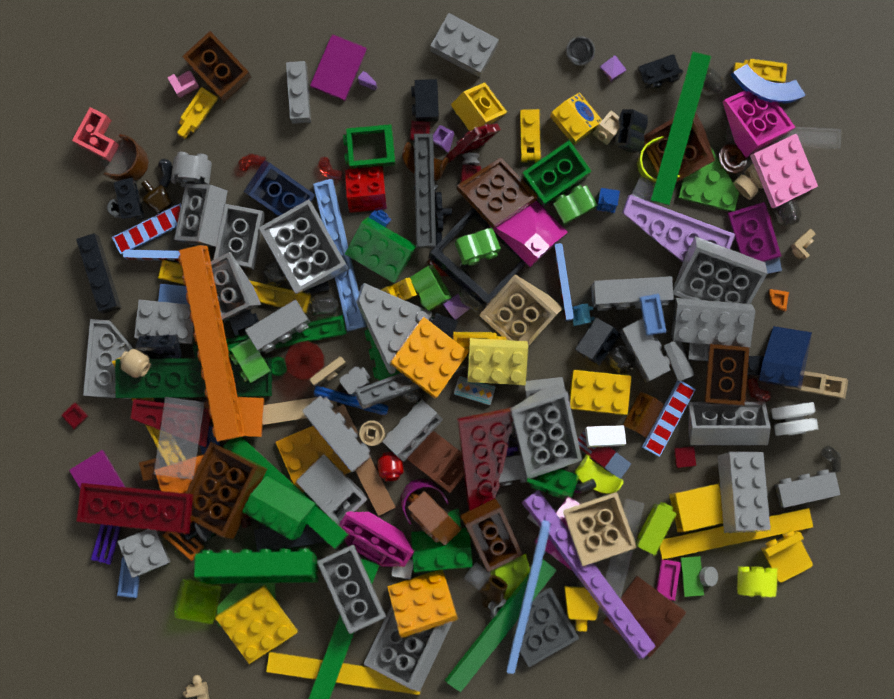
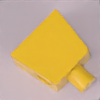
M564 586L568 619H576V631H587V620L597 619L599 605L585 587Z

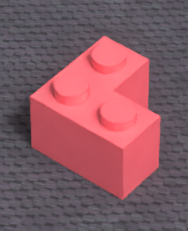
M90 107L72 141L76 145L111 162L119 147L114 140L104 136L112 120L107 115Z

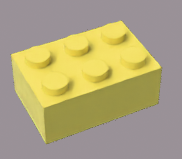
M470 338L468 382L526 385L528 341Z

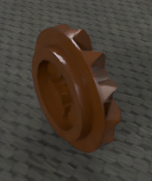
M728 144L718 153V162L721 163V168L727 170V173L736 174L745 169L747 158L737 145ZM736 156L733 162H728L731 157Z

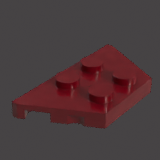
M498 123L476 127L465 133L464 138L456 142L457 145L445 156L449 158L448 163L452 162L458 155L470 153L485 145L501 130Z

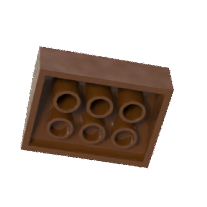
M210 442L186 492L187 494H193L191 520L224 538L234 539L246 514L242 511L251 493L261 483L267 468Z

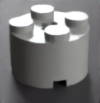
M177 152V156L173 160L171 182L176 184V181L180 182L181 187L184 188L186 184L209 185L212 162L208 160V156L205 154H196L194 156L186 152Z

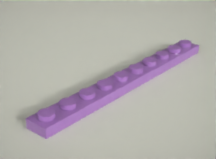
M539 490L535 491L522 502L540 527L542 520L549 521L550 530L548 538L636 656L639 659L644 658L655 647L654 643L594 563L585 566L581 565L570 531Z

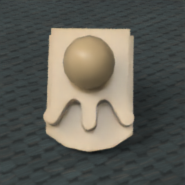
M195 675L192 679L194 684H189L186 687L183 696L185 698L197 696L198 699H210L207 682H201V677Z

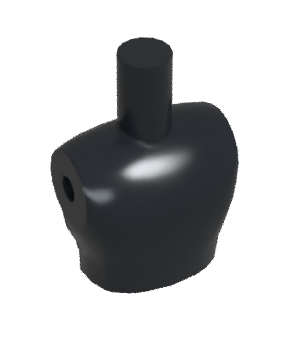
M192 521L194 529L184 534L187 541L199 536L205 542L216 536V533Z

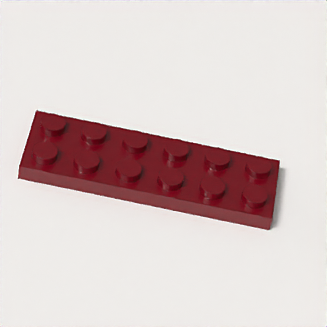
M81 483L77 522L189 533L193 494Z

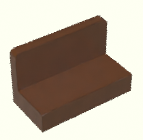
M640 392L623 425L647 438L664 404L655 397Z

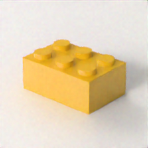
M573 370L569 395L571 410L627 415L631 376Z

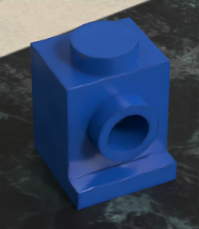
M601 188L598 194L596 210L615 213L620 191Z

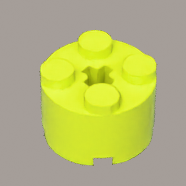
M738 566V594L776 597L777 568H766V571H764V568L759 566H751V570L750 567Z

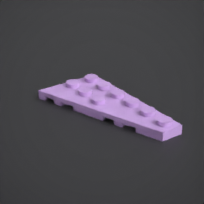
M628 195L622 211L627 218L682 263L695 236L730 249L735 236L734 233L632 195Z

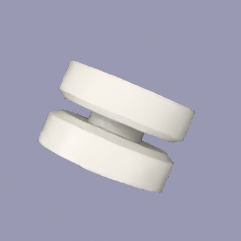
M814 402L771 409L773 419L786 420L785 423H778L774 426L776 436L788 434V436L819 429L817 419H804L805 415H811L816 412Z

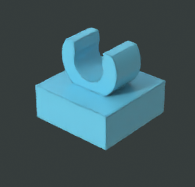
M580 304L572 307L574 326L591 323L595 319V317H590L589 310H593L592 306Z

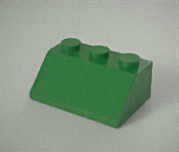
M266 476L251 493L242 512L292 540L300 538L317 503L275 479Z
M466 527L461 528L446 545L441 541L436 543L425 531L411 532L412 549L414 551V572L473 567L470 535Z

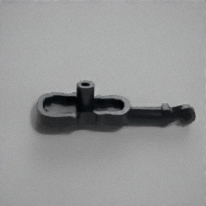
M435 192L436 245L442 240L443 216H452V208H443L441 192Z

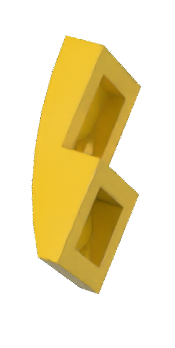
M405 278L381 289L405 301L417 295L410 278Z

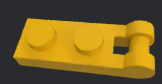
M539 109L520 110L521 163L530 160L538 162L541 160ZM534 148V153H527V149Z

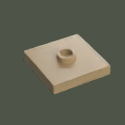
M339 357L311 377L310 381L314 386H320L326 380L331 381L338 375L337 372L348 364L342 357Z

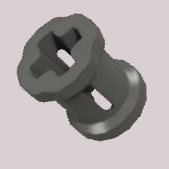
M110 200L107 205L108 212L115 218H122L120 211L117 212L115 208L118 205V200Z

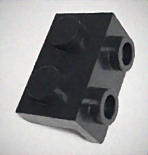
M177 335L140 336L136 344V350L147 355L149 359H179L182 355Z

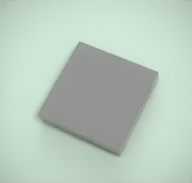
M674 341L664 345L677 380L681 381L694 376V371L682 343Z

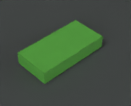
M701 557L680 558L684 597L704 595L703 584L699 577L702 569Z

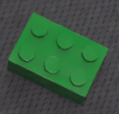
M569 140L522 172L521 177L538 195L537 199L544 207L556 197L591 174V169Z
M367 217L361 222L345 255L395 283L403 273L417 245Z

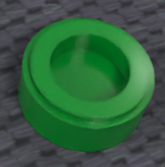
M282 357L272 358V374L275 376L284 375L288 370L287 361Z

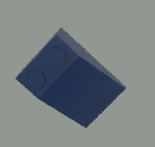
M265 160L243 191L278 216L308 199L312 201L315 194Z
M773 326L759 380L763 383L801 389L812 332Z

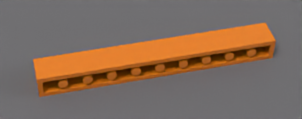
M199 245L179 250V263L184 273L182 279L187 288L186 300L191 308L190 319L194 323V339L198 343L199 348L197 355L202 363L201 375L206 384L205 395L210 404L209 415L213 419L214 424L212 429L213 435L217 441L245 436L208 246Z

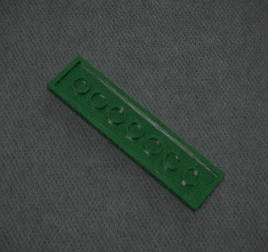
M198 358L149 359L150 368L143 377L140 376L138 378H134L121 369L120 359H115V398L206 397V384L201 375L202 363ZM230 358L237 397L272 396V358H263L271 372L252 383L249 380L244 381L240 374V371H242L239 363L235 365Z

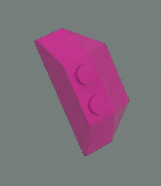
M346 512L339 524L349 534L345 538L348 547L354 545L358 553L380 566L405 567L414 552L401 530L370 512Z

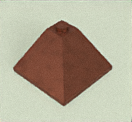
M697 113L694 116L678 173L680 177L677 178L676 182L715 161L704 127ZM673 119L644 135V146L653 139L661 136L664 137L645 149L657 173H659Z
M638 576L635 577L620 598L655 645L647 654L649 657L660 647L686 614L682 608ZM606 617L603 623L621 636L609 618Z

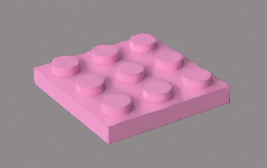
M797 134L791 135L750 155L772 208L778 207L818 187Z

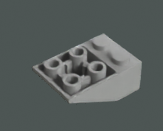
M324 454L296 480L303 490L338 525L346 512H355L367 500L363 491Z

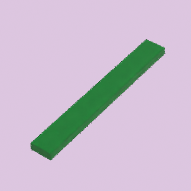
M692 52L651 198L653 202L670 205L711 60L709 55Z
M343 315L312 321L308 325L309 328L302 333L295 332L291 335L292 339L285 343H277L275 349L346 335ZM249 335L226 339L229 356L232 354L231 349L250 338ZM198 345L193 346L195 358H198L197 352L199 348Z
M242 436L231 438L224 445V448L267 468L263 479L269 476L308 498ZM317 505L315 506L307 524L334 549H337L349 534Z
M361 558L367 575L373 584L379 565ZM341 614L309 699H330L354 635V632L349 634Z
M543 559L532 601L557 571ZM529 573L445 679L449 685L462 692L519 619Z

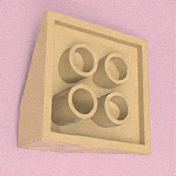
M514 275L479 316L501 336H505L506 340L528 341L529 346L563 308L548 294L519 276Z
M617 492L562 510L582 566L637 548Z

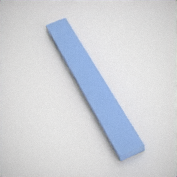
M333 179L314 183L313 186L321 220L349 268L335 277L347 331L367 327L356 303L359 291L351 258L345 255L348 243Z
M542 520L507 664V673H515L550 530L549 521Z

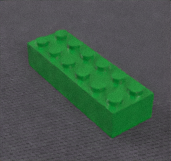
M261 549L259 552L253 553L252 550H240V553H232V550H221V553L203 550L201 553H195L194 577L202 584L318 582V558L313 552H310V549H298V552H291L290 549H280L279 552Z

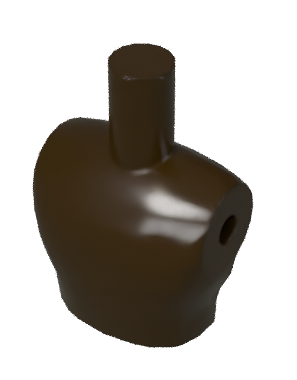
M147 179L141 183L147 191L143 201L156 215L162 213L173 204L169 194L162 185L153 188Z
M492 575L480 588L479 592L485 597L482 602L484 607L488 608L490 602L500 605L504 599L508 585L502 578Z

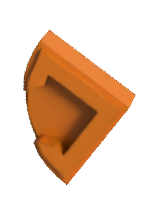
M769 289L771 303L777 309L786 311L789 292Z

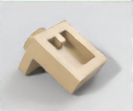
M610 111L593 132L606 145L617 134L619 116Z
M812 229L807 230L790 246L793 249L792 253L798 259L805 260L810 256L804 248H807L814 241L812 237L815 235V232Z

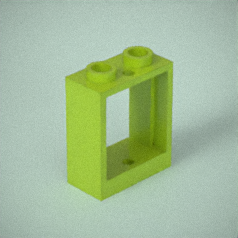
M664 502L653 505L635 540L637 547L656 555L677 514L672 511V506Z

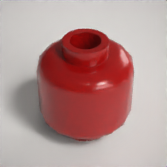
M394 452L383 453V456L377 461L378 472L381 478L387 482L400 479L404 472L403 463L397 455H394Z

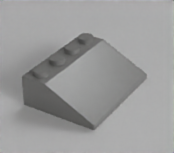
M309 199L259 227L296 294L333 279L349 269Z
M695 236L685 255L673 287V295L684 299L751 304L768 274L766 264L760 260Z
M560 384L540 390L511 409L527 478L582 461L568 393Z
M391 605L364 665L410 689L420 692L452 622L401 638L393 606Z

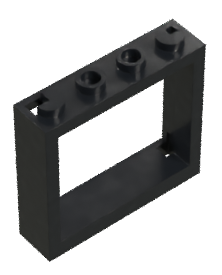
M472 208L436 245L428 258L481 306L486 308L509 280L527 263L494 231L496 238L521 261L488 294L441 251L473 218L485 229L491 228L484 218Z

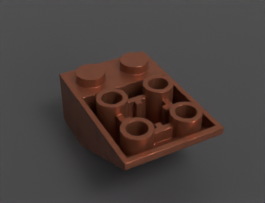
M432 431L407 458L448 492H451L464 476L461 451L435 431Z

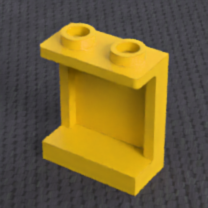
M719 484L669 494L673 512L677 513L674 517L677 532H686L723 523Z

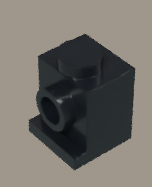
M251 310L228 318L236 337L241 336L240 332L242 331L243 334L247 333L246 329L259 322L257 313H253Z

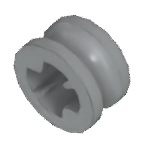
M478 153L463 154V158H465L463 164L479 165L480 161L477 158L480 155Z

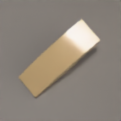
M805 371L801 389L785 388L845 399L848 379Z

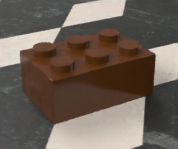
M211 31L182 56L185 62L223 102L228 100L251 78L249 71Z
M709 344L704 402L745 405L749 347Z
M496 498L460 515L488 572L523 555Z

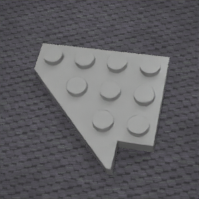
M364 283L361 286L356 303L388 372L393 374L396 368L390 364V361L421 318L425 317L430 321L432 312Z
M90 319L84 396L115 398V367L112 361L120 358L125 351L128 352L134 349L109 320Z

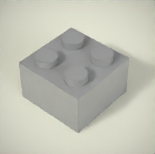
M147 529L118 541L132 578L171 563L158 530Z

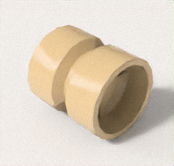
M754 164L745 170V175H740L733 182L736 189L749 200L759 192L758 188H763Z
M368 421L361 426L359 436L363 443L369 446H377L384 440L385 430L380 423Z

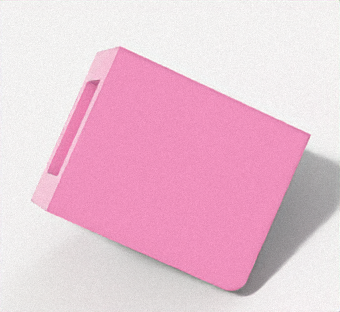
M191 71L179 77H176L175 74L168 77L179 98L199 88Z

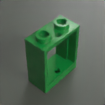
M392 124L346 128V134H343L344 146H348V153H345V162L349 164L350 169L396 165ZM385 132L387 158L354 161L352 135Z

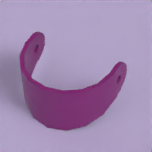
M420 478L411 481L405 486L401 494V505L410 525L412 523L406 514L405 503L408 496L416 489L432 487L438 490L444 497L447 505L449 504L439 486L428 479Z

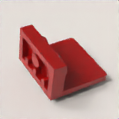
M383 166L345 170L349 213L387 209Z

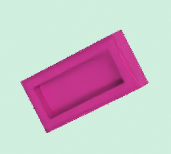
M661 559L656 590L669 600L675 601L681 562Z

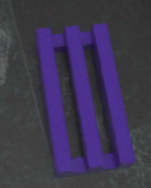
M100 525L91 560L109 565L112 563L121 530L120 526ZM105 527H108L100 557H97ZM112 529H115L108 558L105 559L104 557L107 550Z

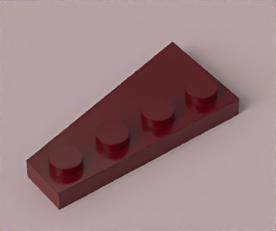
M133 399L131 420L206 448L210 421L209 409Z

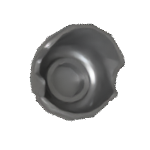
M578 36L569 41L566 47V55L570 62L576 65H585L591 62L595 56V46L589 38Z

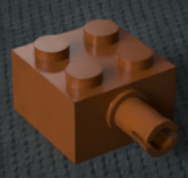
M413 491L411 493L413 499L410 496L407 498V501L411 504L408 507L412 512L410 516L436 543L441 541L446 545L461 528L425 491L420 496L416 491Z

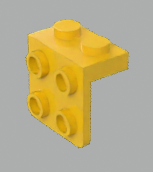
M790 530L783 534V538L770 540L765 543V547L761 548L770 567L777 568V580L779 582H784L813 566L801 542L804 538L798 531Z

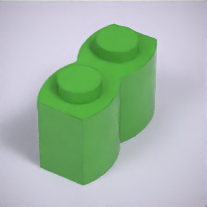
M579 185L571 190V194L567 196L562 194L554 199L555 202L552 206L563 225L598 206L587 185L584 187Z
M493 228L463 236L455 242L463 265H475L480 262L479 259L483 258L487 260L493 259L498 256L497 254L501 250Z
M434 265L427 266L410 277L415 291L420 295V303L425 309L433 310L451 299V295Z
M250 338L231 349L232 354L230 357L235 365L239 363L242 371H240V374L245 382L249 380L252 383L271 372Z

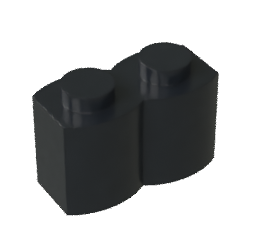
M623 109L621 111L619 129L615 137L616 147L628 152L642 151L645 140L644 133L648 125L647 115L634 109Z

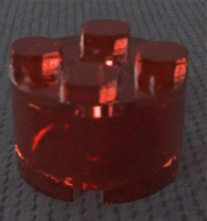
M308 341L294 344L288 350L285 357L286 367L290 374L302 381H310V378L324 369L326 364L323 351L316 344ZM304 357H305V358H309V357H310V359H309V361H308L310 364H309L308 366L305 365V364H303V365L301 364V363H303V360H302V359H303Z

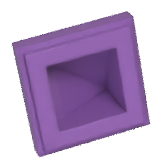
M613 56L600 66L611 82L626 71L616 56Z
M363 71L358 77L359 84L373 90L377 89V83Z
M439 125L433 134V144L449 152L454 132Z
M459 294L443 304L454 320L470 309Z

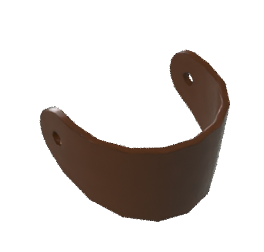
M119 134L121 139L135 144L137 151L135 162L124 173L118 175L104 172L103 175L115 181L133 178L136 181L148 169L149 160L147 153L134 139Z
M407 142L402 152V159L406 167L415 174L414 147L410 142ZM445 157L444 160L434 158V181L441 179L449 158Z

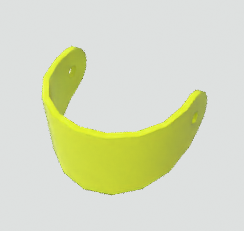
M663 136L647 143L638 157V171L650 183H656L657 179L651 177L644 169L642 163L643 152L653 143L662 140Z
M585 455L575 470V474L579 475V481L583 483L594 479L596 488L592 490L604 494L617 492L624 482L592 461L589 455Z

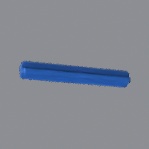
M321 386L315 387L314 396L327 397L328 400L362 409L355 396ZM378 403L363 410L386 415L388 406Z

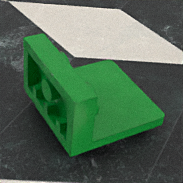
M559 468L538 475L536 480L527 478V482L532 483V488L546 493L549 490L548 494L565 499V496L572 498L579 475Z

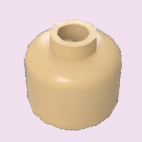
M131 349L128 352L125 351L120 358L121 369L134 378L143 377L150 368L148 356L136 349Z

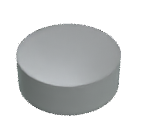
M703 567L699 575L701 583L704 586H714L718 581L717 570L714 567Z

